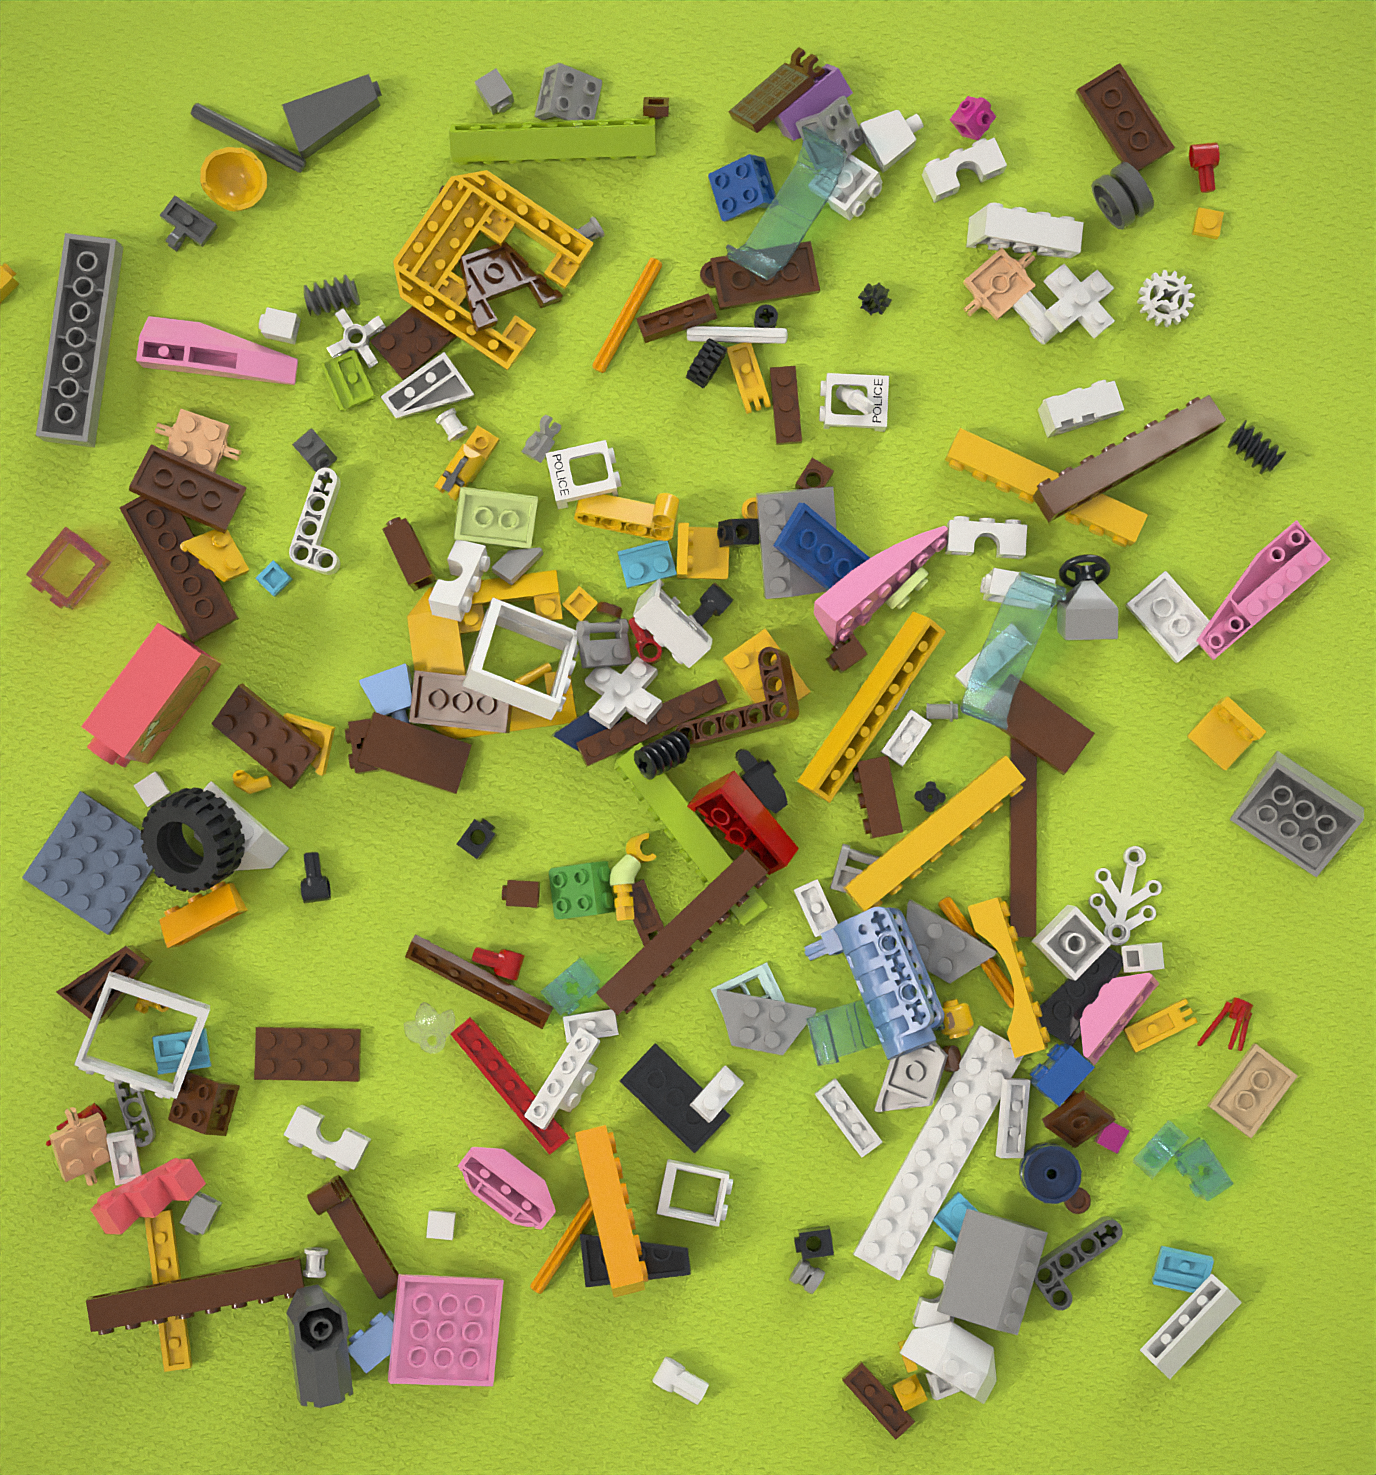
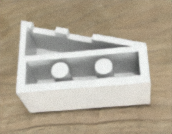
M443 352L386 392L381 398L397 420L472 398L474 394L445 352Z
M1101 380L1093 383L1092 387L1085 389L1077 388L1067 392V394L1044 399L1038 408V412L1047 438L1120 415L1124 411V407L1115 381L1107 383L1106 380Z
M658 579L638 598L633 615L635 622L642 629L649 630L654 635V640L660 646H666L679 664L684 663L690 668L711 649L713 639L696 622L692 615L688 617L677 607L681 602L676 597L670 599L661 588L664 583Z

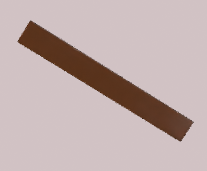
M1010 737V761L1026 780L1021 783L1023 788L1013 797H1010L1009 910L1011 916H1009L1010 927H1015L1018 937H1036L1037 756Z

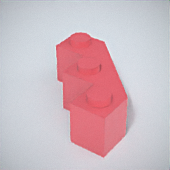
M174 1158L136 1177L134 1180L102 1194L97 1199L98 1202L90 1210L105 1234L122 1235L139 1217L155 1218L173 1200L189 1201L206 1183L191 1159Z

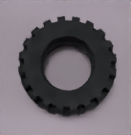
M201 788L181 789L159 801L148 810L147 816L144 817L142 822L144 829L141 830L140 840L144 842L141 847L143 853L147 855L148 859L146 861L148 865H152L155 869L154 874L158 878L162 877L165 880L164 883L171 887L176 886L177 890L183 892L198 893L201 890L206 891L229 877L241 864V858L244 856L245 847L242 846L245 843V836L241 834L240 830L242 829V824L240 820L237 821L234 809L229 808L223 798H216L215 793L208 790L203 791ZM182 823L192 828L199 836L203 845L204 857L195 853L188 846L183 836Z

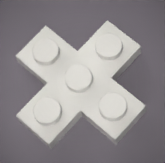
M1063 264L1043 281L1059 299V301L1047 309L1044 315L1060 333L1078 320L1089 334L1096 338L1115 321L1099 303L1114 288L1098 270L1080 282L1069 268Z
M636 657L622 674H619L610 667H596L585 679V684L602 695V697L590 709V717L611 729L627 711L647 724L662 707V701L645 690L658 675L657 669L639 657Z

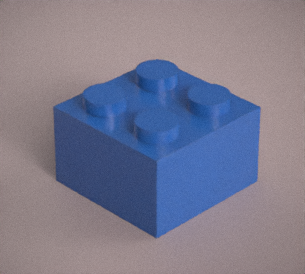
M1066 1043L1054 1045L1047 1053L1049 1057L1043 1065L1041 1063L1037 1064L1030 1072L1032 1077L1029 1079L1036 1089L1059 1107L1095 1068L1071 1045Z

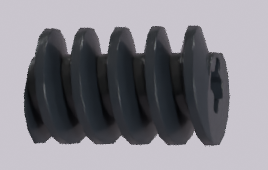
M1245 420L1231 436L1227 447L1230 449L1237 445L1236 455L1245 451L1246 454L1243 460L1247 461L1253 458L1252 468L1261 464L1260 474L1267 471L1270 472L1281 461L1286 451L1277 454L1279 449L1277 444L1269 448L1271 439L1267 438L1261 441L1263 433L1260 431L1253 435L1255 426L1251 425L1245 429L1247 420Z
M673 731L669 735H665L661 739H657L647 746L635 750V764L645 778L652 780L671 768L683 764L687 760V754L690 752V742L683 733Z

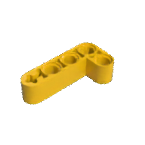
M661 493L657 495L654 505L602 494L579 499L574 519L578 523L659 541H669L674 533L679 499L672 494Z

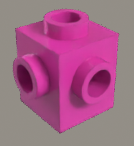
M967 96L949 120L961 136L979 140L989 129L996 115L990 109L991 104L986 99Z

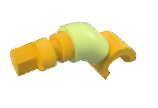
M649 833L632 837L626 845L627 854L611 870L610 886H613L614 894H617V898L614 899L617 921L634 919L633 897H630V892H633L632 884H635V877L641 868L640 863L652 861L657 857L653 853L644 855L641 852L640 844L642 841L649 839Z

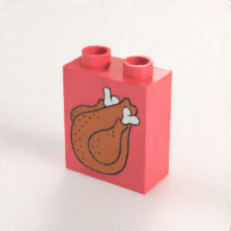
M157 623L81 726L94 736L87 748L111 765H114L116 762L126 768L131 760L148 764L220 667L221 663L181 634Z

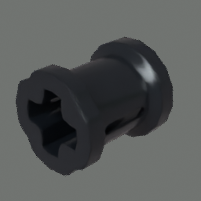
M761 305L755 312L754 327L775 328L778 319L777 310L771 305ZM762 316H767V319L770 320L769 323H765Z

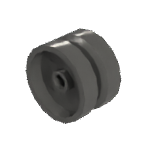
M1122 162L1114 167L1110 172V176L1102 175L1091 184L1093 196L1100 210L1117 229H1125L1135 221V216L1142 217L1154 208V200L1146 182L1140 173L1127 162Z

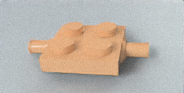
M1001 248L966 278L963 284L972 293L974 300L963 308L965 313L968 311L967 315L972 316L973 313L982 307L997 321L1023 295L1032 291L1036 285L1027 276L1025 268L1035 261L1034 256L1030 257L1032 253L1027 252L1026 255L1017 261Z
M180 409L177 421L173 427L161 423L156 425V427L166 431L155 428V433L169 437L167 452L216 473L218 464L224 456L236 461L240 458L231 454V452L241 455V450L227 446V437L231 428L228 424Z
M71 1107L69 1108L70 1111L68 1109L65 1110L68 1124L63 1129L49 1135L64 1181H70L84 1174L86 1184L92 1186L93 1182L96 1184L98 1181L94 1169L111 1161L106 1139L107 1132L99 1113L79 1119L76 1108Z

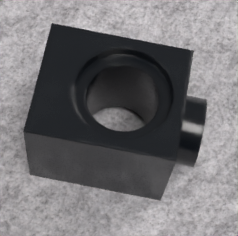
M728 519L719 521L717 530L719 548H743L759 545L758 519Z
M484 818L480 822L474 819L457 842V845L477 860H480L497 836L493 832L495 826ZM476 830H482L485 833V841L480 845H476L472 841V834Z
M829 1225L798 1229L799 1236L794 1237L796 1253L801 1252L802 1259L834 1255ZM811 1236H816L820 1239V1245L815 1249H810L806 1246V1241Z

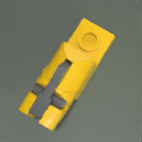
M477 425L467 442L461 445L434 487L442 494L446 490L449 492V498L457 501L460 487H467L470 482L473 483L499 443V438Z

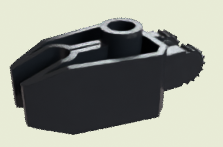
M740 748L734 754V758H736L737 763L743 770L739 775L766 808L775 814L788 805L785 790L774 776L777 772L768 759L765 762L760 758L756 760L751 755V752Z

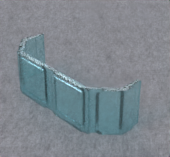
M805 126L802 128L804 142L797 163L747 242L738 249L729 244L726 246L729 260L766 280L775 276L779 270H783L784 266L789 262L809 227L833 193L847 158V152L843 146Z
M1019 572L1005 595L993 626L973 667L960 706L962 713L1005 730L1007 729V716L1014 692L1052 608L1059 599L1064 601L1066 599V589L1026 572Z
M921 984L925 996H927L928 990L925 985ZM863 999L821 1011L806 1018L818 1066L838 1063V1057L881 1044ZM942 1022L940 1026L932 1030L936 1031L945 1029L944 1022Z

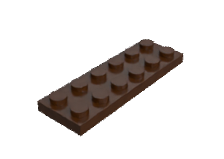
M142 496L119 507L192 643L198 642L239 619L214 572L198 563L199 559L188 550L184 552L180 548L182 542L195 537L182 514Z

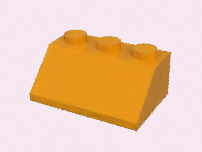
M222 881L210 888L212 890L211 893L205 896L199 893L187 900L188 905L179 908L177 905L165 911L166 916L159 919L167 948L180 947L248 911L234 883L226 884L225 881Z

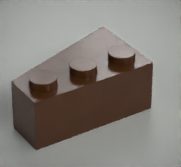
M125 946L67 986L56 991V993L91 1020L109 971L138 981L153 961L135 946ZM111 989L98 1024L104 1023L127 993Z

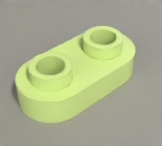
M921 566L885 603L891 609L897 607L900 610L910 600L907 595L913 589L918 592L928 582L925 577L929 573Z

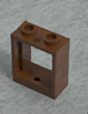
M400 517L386 523L387 527L382 530L408 585L414 591H417L436 582L437 578L409 521L406 518L401 520Z

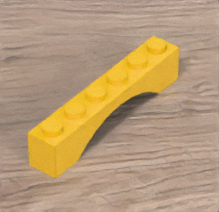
M1001 897L968 906L975 932L987 939L997 949L1005 961L1012 978L1014 1010L1007 1035L1014 1057H1020L1048 1048L1047 1043L1050 1042L1049 1033L1046 1027L1041 1026L1039 1017H1042L1041 1008L1038 1001H1033L1031 992L1034 991V986L1030 976H1025L1023 967L1026 966L1023 952H1018L1015 944L1018 941V935L1015 927H1010L1007 917L1011 916L1007 902H1002Z

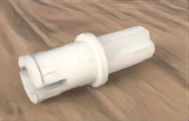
M840 385L836 390V397L847 403V406L852 410L858 409L868 415L875 408V404L858 389L854 390L848 385H844V387Z

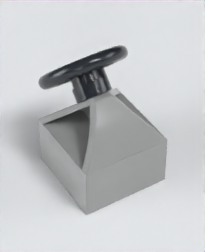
M1092 554L1078 555L1065 561L1059 569L1060 580L1065 585L1073 587L1057 601V632L1065 640L1118 639V607L1098 586V584L1107 579L1111 570L1109 562L1101 556ZM1083 562H1093V563H1095V564L1090 565V566H1088V565H1083V566L1077 565V564L1083 563ZM1103 569L1102 573L1096 577L1095 572ZM1067 570L1075 572V580L1067 576Z

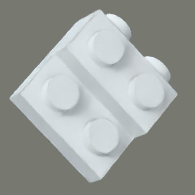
M850 154L840 163L824 167L808 187L811 192L828 202L831 209L850 221L854 216L859 217L863 213L865 203L870 197L875 198L878 196L883 182L879 172Z

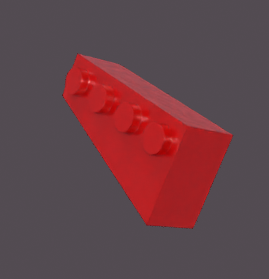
M735 770L699 789L687 805L693 812L698 810L706 817L704 821L711 827L715 825L726 834L724 838L731 844L734 843L741 846L744 851L749 847L770 869L767 873L768 875L787 867L799 849Z

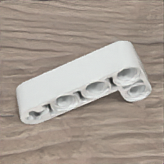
M321 468L314 475L289 550L290 558L297 565L325 575L335 574L340 568L339 557L330 549L320 546L341 484L340 478L330 468ZM330 476L333 482L332 484L327 483L325 487L322 480L328 479ZM317 500L325 501V507L321 511L313 510V505ZM309 524H316V533L307 536L305 528ZM301 548H307L309 551L308 557L304 560L297 559V552ZM325 556L333 557V564L329 568L321 566V561Z

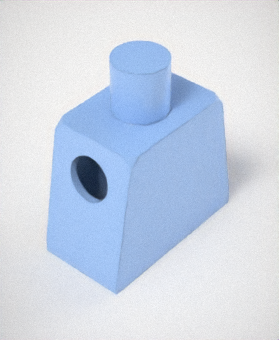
M402 664L359 680L377 713L391 716L394 719L410 724L406 710L411 708L413 685L410 668L407 664Z

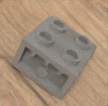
M562 63L545 68L534 117L541 120L554 116L563 120H594L602 80Z
M845 96L836 99L820 113L802 118L795 123L816 170L840 163L865 142L862 131Z

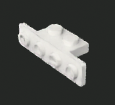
M582 1028L577 1030L525 1113V1117L545 1130L559 1108L571 1112L579 1104L582 1093L592 1083L595 1072L598 1069L588 1061L598 1047L599 1039Z

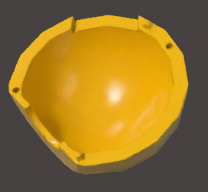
M226 147L214 150L205 158L201 167L200 182L204 192L216 204L226 210L239 212L251 208L262 198L267 188V173L262 162L254 153L242 147Z

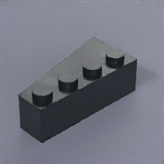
M580 1234L585 1288L611 1285L599 1236ZM640 1241L642 1255L638 1256L639 1262L645 1261L648 1280L691 1275L688 1247Z

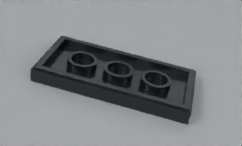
M656 1043L619 1080L694 1154L731 1116L722 1108L711 1122H707L693 1109L690 1104L701 1093L703 1088Z

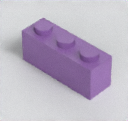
M830 64L823 66L822 68L825 70V73L813 79L815 84L774 118L783 136L793 141L802 138L795 124L797 121L818 114L839 97L845 96L847 98L853 93L839 68Z

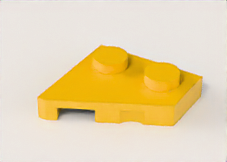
M214 529L184 541L180 545L184 552L188 550L199 559L198 563L206 569L212 570L215 576L223 582L247 574L249 571L228 530L224 534Z
M284 714V718L322 748L311 765L316 769L315 772L318 775L323 776L327 770L335 727L293 714Z

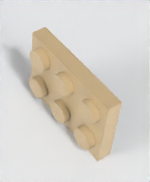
M1253 1043L1207 1106L1246 1136L1252 1138L1297 1078V1075L1257 1044Z

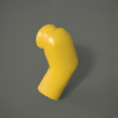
M237 770L233 774V782L236 787L248 794L272 787L268 775L255 779L244 770Z
M139 997L136 999L137 1003L134 1006L135 1010L144 1014L148 1012L150 1006L161 1012L169 1009V1007Z

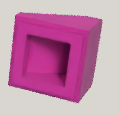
M1112 1122L1098 1132L1094 1141L1118 1154L1129 1130Z

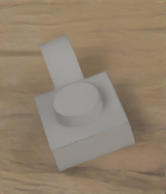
M544 415L541 418L540 432L535 431L528 438L525 447L521 451L527 457L539 463L543 461L546 453L549 452L555 443L552 438L561 429V425L556 422L549 428L553 418L548 415Z

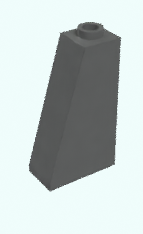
M369 74L282 104L302 158L310 157L380 106L378 97L382 96L377 81L372 82Z

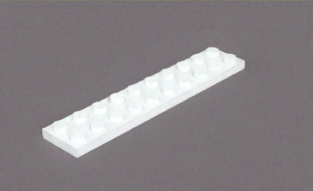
M980 1025L978 1026L961 1057L960 1069L953 1072L855 1248L853 1252L855 1256L895 1279H901L1001 1098L1002 1078H1012L1023 1056L1014 1057L1009 1041Z

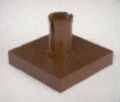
M1082 1090L1079 1093L1073 1091L1064 1101V1104L1042 1120L1047 1129L1076 1148L1110 1125L1116 1118L1110 1109Z

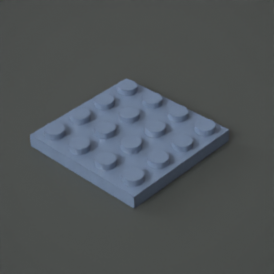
M80 791L22 878L107 935H110L154 868L152 865H148L146 861L148 859L147 855L142 851L141 846L144 842L140 840L141 830L83 791Z

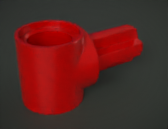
M1217 142L1193 144L1189 147L1190 166L1195 171H1198L1200 191L1202 193H1210L1216 189L1214 168L1218 166L1220 159Z
M635 617L631 618L628 623L637 640L635 647L640 658L648 664L659 662L663 654L661 646L654 640V635L651 636L649 630L642 629L635 622ZM648 645H654L658 649L657 655L653 658H647L643 655L644 648Z
M476 947L472 955V961L495 968L494 972L498 976L517 981L525 955L506 949L496 953Z

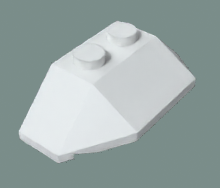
M211 781L203 791H211L216 794V798H223L227 802L226 805L234 809L237 821L240 820L242 824V829L240 830L241 834L245 836V843L242 844L245 847L244 856L241 858V864L234 871L273 868L289 848ZM194 831V837L201 842L199 836Z
M951 1321L913 1329L900 1351V1354L982 1404H985L997 1381L994 1348Z

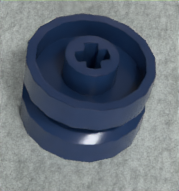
M1042 1142L1033 1145L1024 1153V1158L1019 1163V1176L1022 1185L1033 1197L1044 1203L1058 1204L1067 1201L1076 1193L1081 1183L1082 1171L1078 1160L1069 1150L1056 1143ZM1053 1169L1054 1174H1049L1047 1177V1171Z

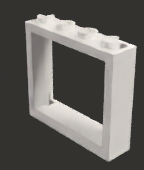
M492 598L480 628L463 686L552 720L556 711H562L566 697L562 695L563 693L566 694L571 679L567 678V676H570L573 672L576 661L572 660V658H575L579 651V645L576 644L578 640L577 631ZM495 624L562 650L550 696L482 670Z
M109 971L74 1065L78 1066L80 1070L86 1071V1074L93 1075L96 1072L105 1075L104 1078L108 1081L119 1083L121 1080L130 1083L129 1086L135 1090L145 1091V1089L154 1091L155 1095L159 1098L165 1097L170 1099L172 1097L176 1099L208 1017L210 1005ZM112 988L197 1017L172 1083L87 1055Z

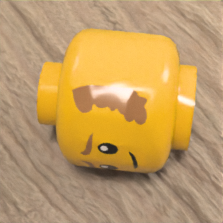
M958 999L943 1002L944 1021L940 1025L942 1034L949 1035L950 1039L970 1034L969 1030L974 1026L969 1005L959 1003Z

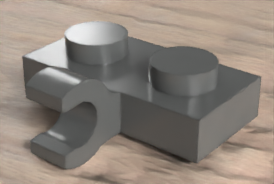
M177 196L172 198L160 214L161 219L175 228L167 237L166 242L176 252L182 246L186 236L203 247L218 228L216 223Z

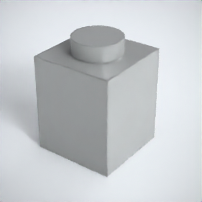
M496 68L475 81L476 89L492 115L497 112L503 113L512 106L511 103L514 102L513 94Z
M199 1191L193 1196L180 1223L185 1225L184 1229L189 1233L203 1235L209 1231L222 1202Z

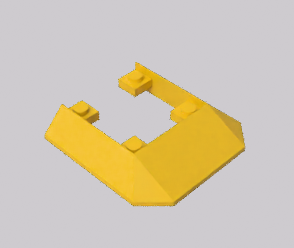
M488 170L452 176L393 260L400 298L506 370H509L522 355L523 350L536 333V329L515 315L502 335L491 327L476 333L471 314L460 307L467 297L463 279L454 274L460 264L461 257L468 253L481 233L502 246L513 228L516 227L556 255L545 270L544 276L566 289L577 271L580 270L594 243Z
M557 570L523 574L513 585H510L502 578L481 580L479 591L474 592L470 611L468 613L465 612L461 622L432 615L428 599L434 587L428 588L407 616L414 671L466 676L461 634L480 631L485 616L483 606H489L492 598L505 603L534 599L536 615L551 621L563 620ZM556 672L544 673L546 691L549 696ZM572 680L566 694L563 693L562 695L566 697L562 711H556L552 720L512 706L510 732L569 724L577 718ZM431 725L441 734L454 739L499 733Z

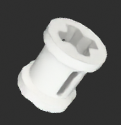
M454 408L445 411L435 420L437 424L442 425L448 434L447 439L449 442L456 441L468 432L467 426H463L455 415L456 410Z
M306 1247L304 1253L307 1254L306 1269L303 1271V1276L313 1278L325 1277L324 1263L328 1249Z

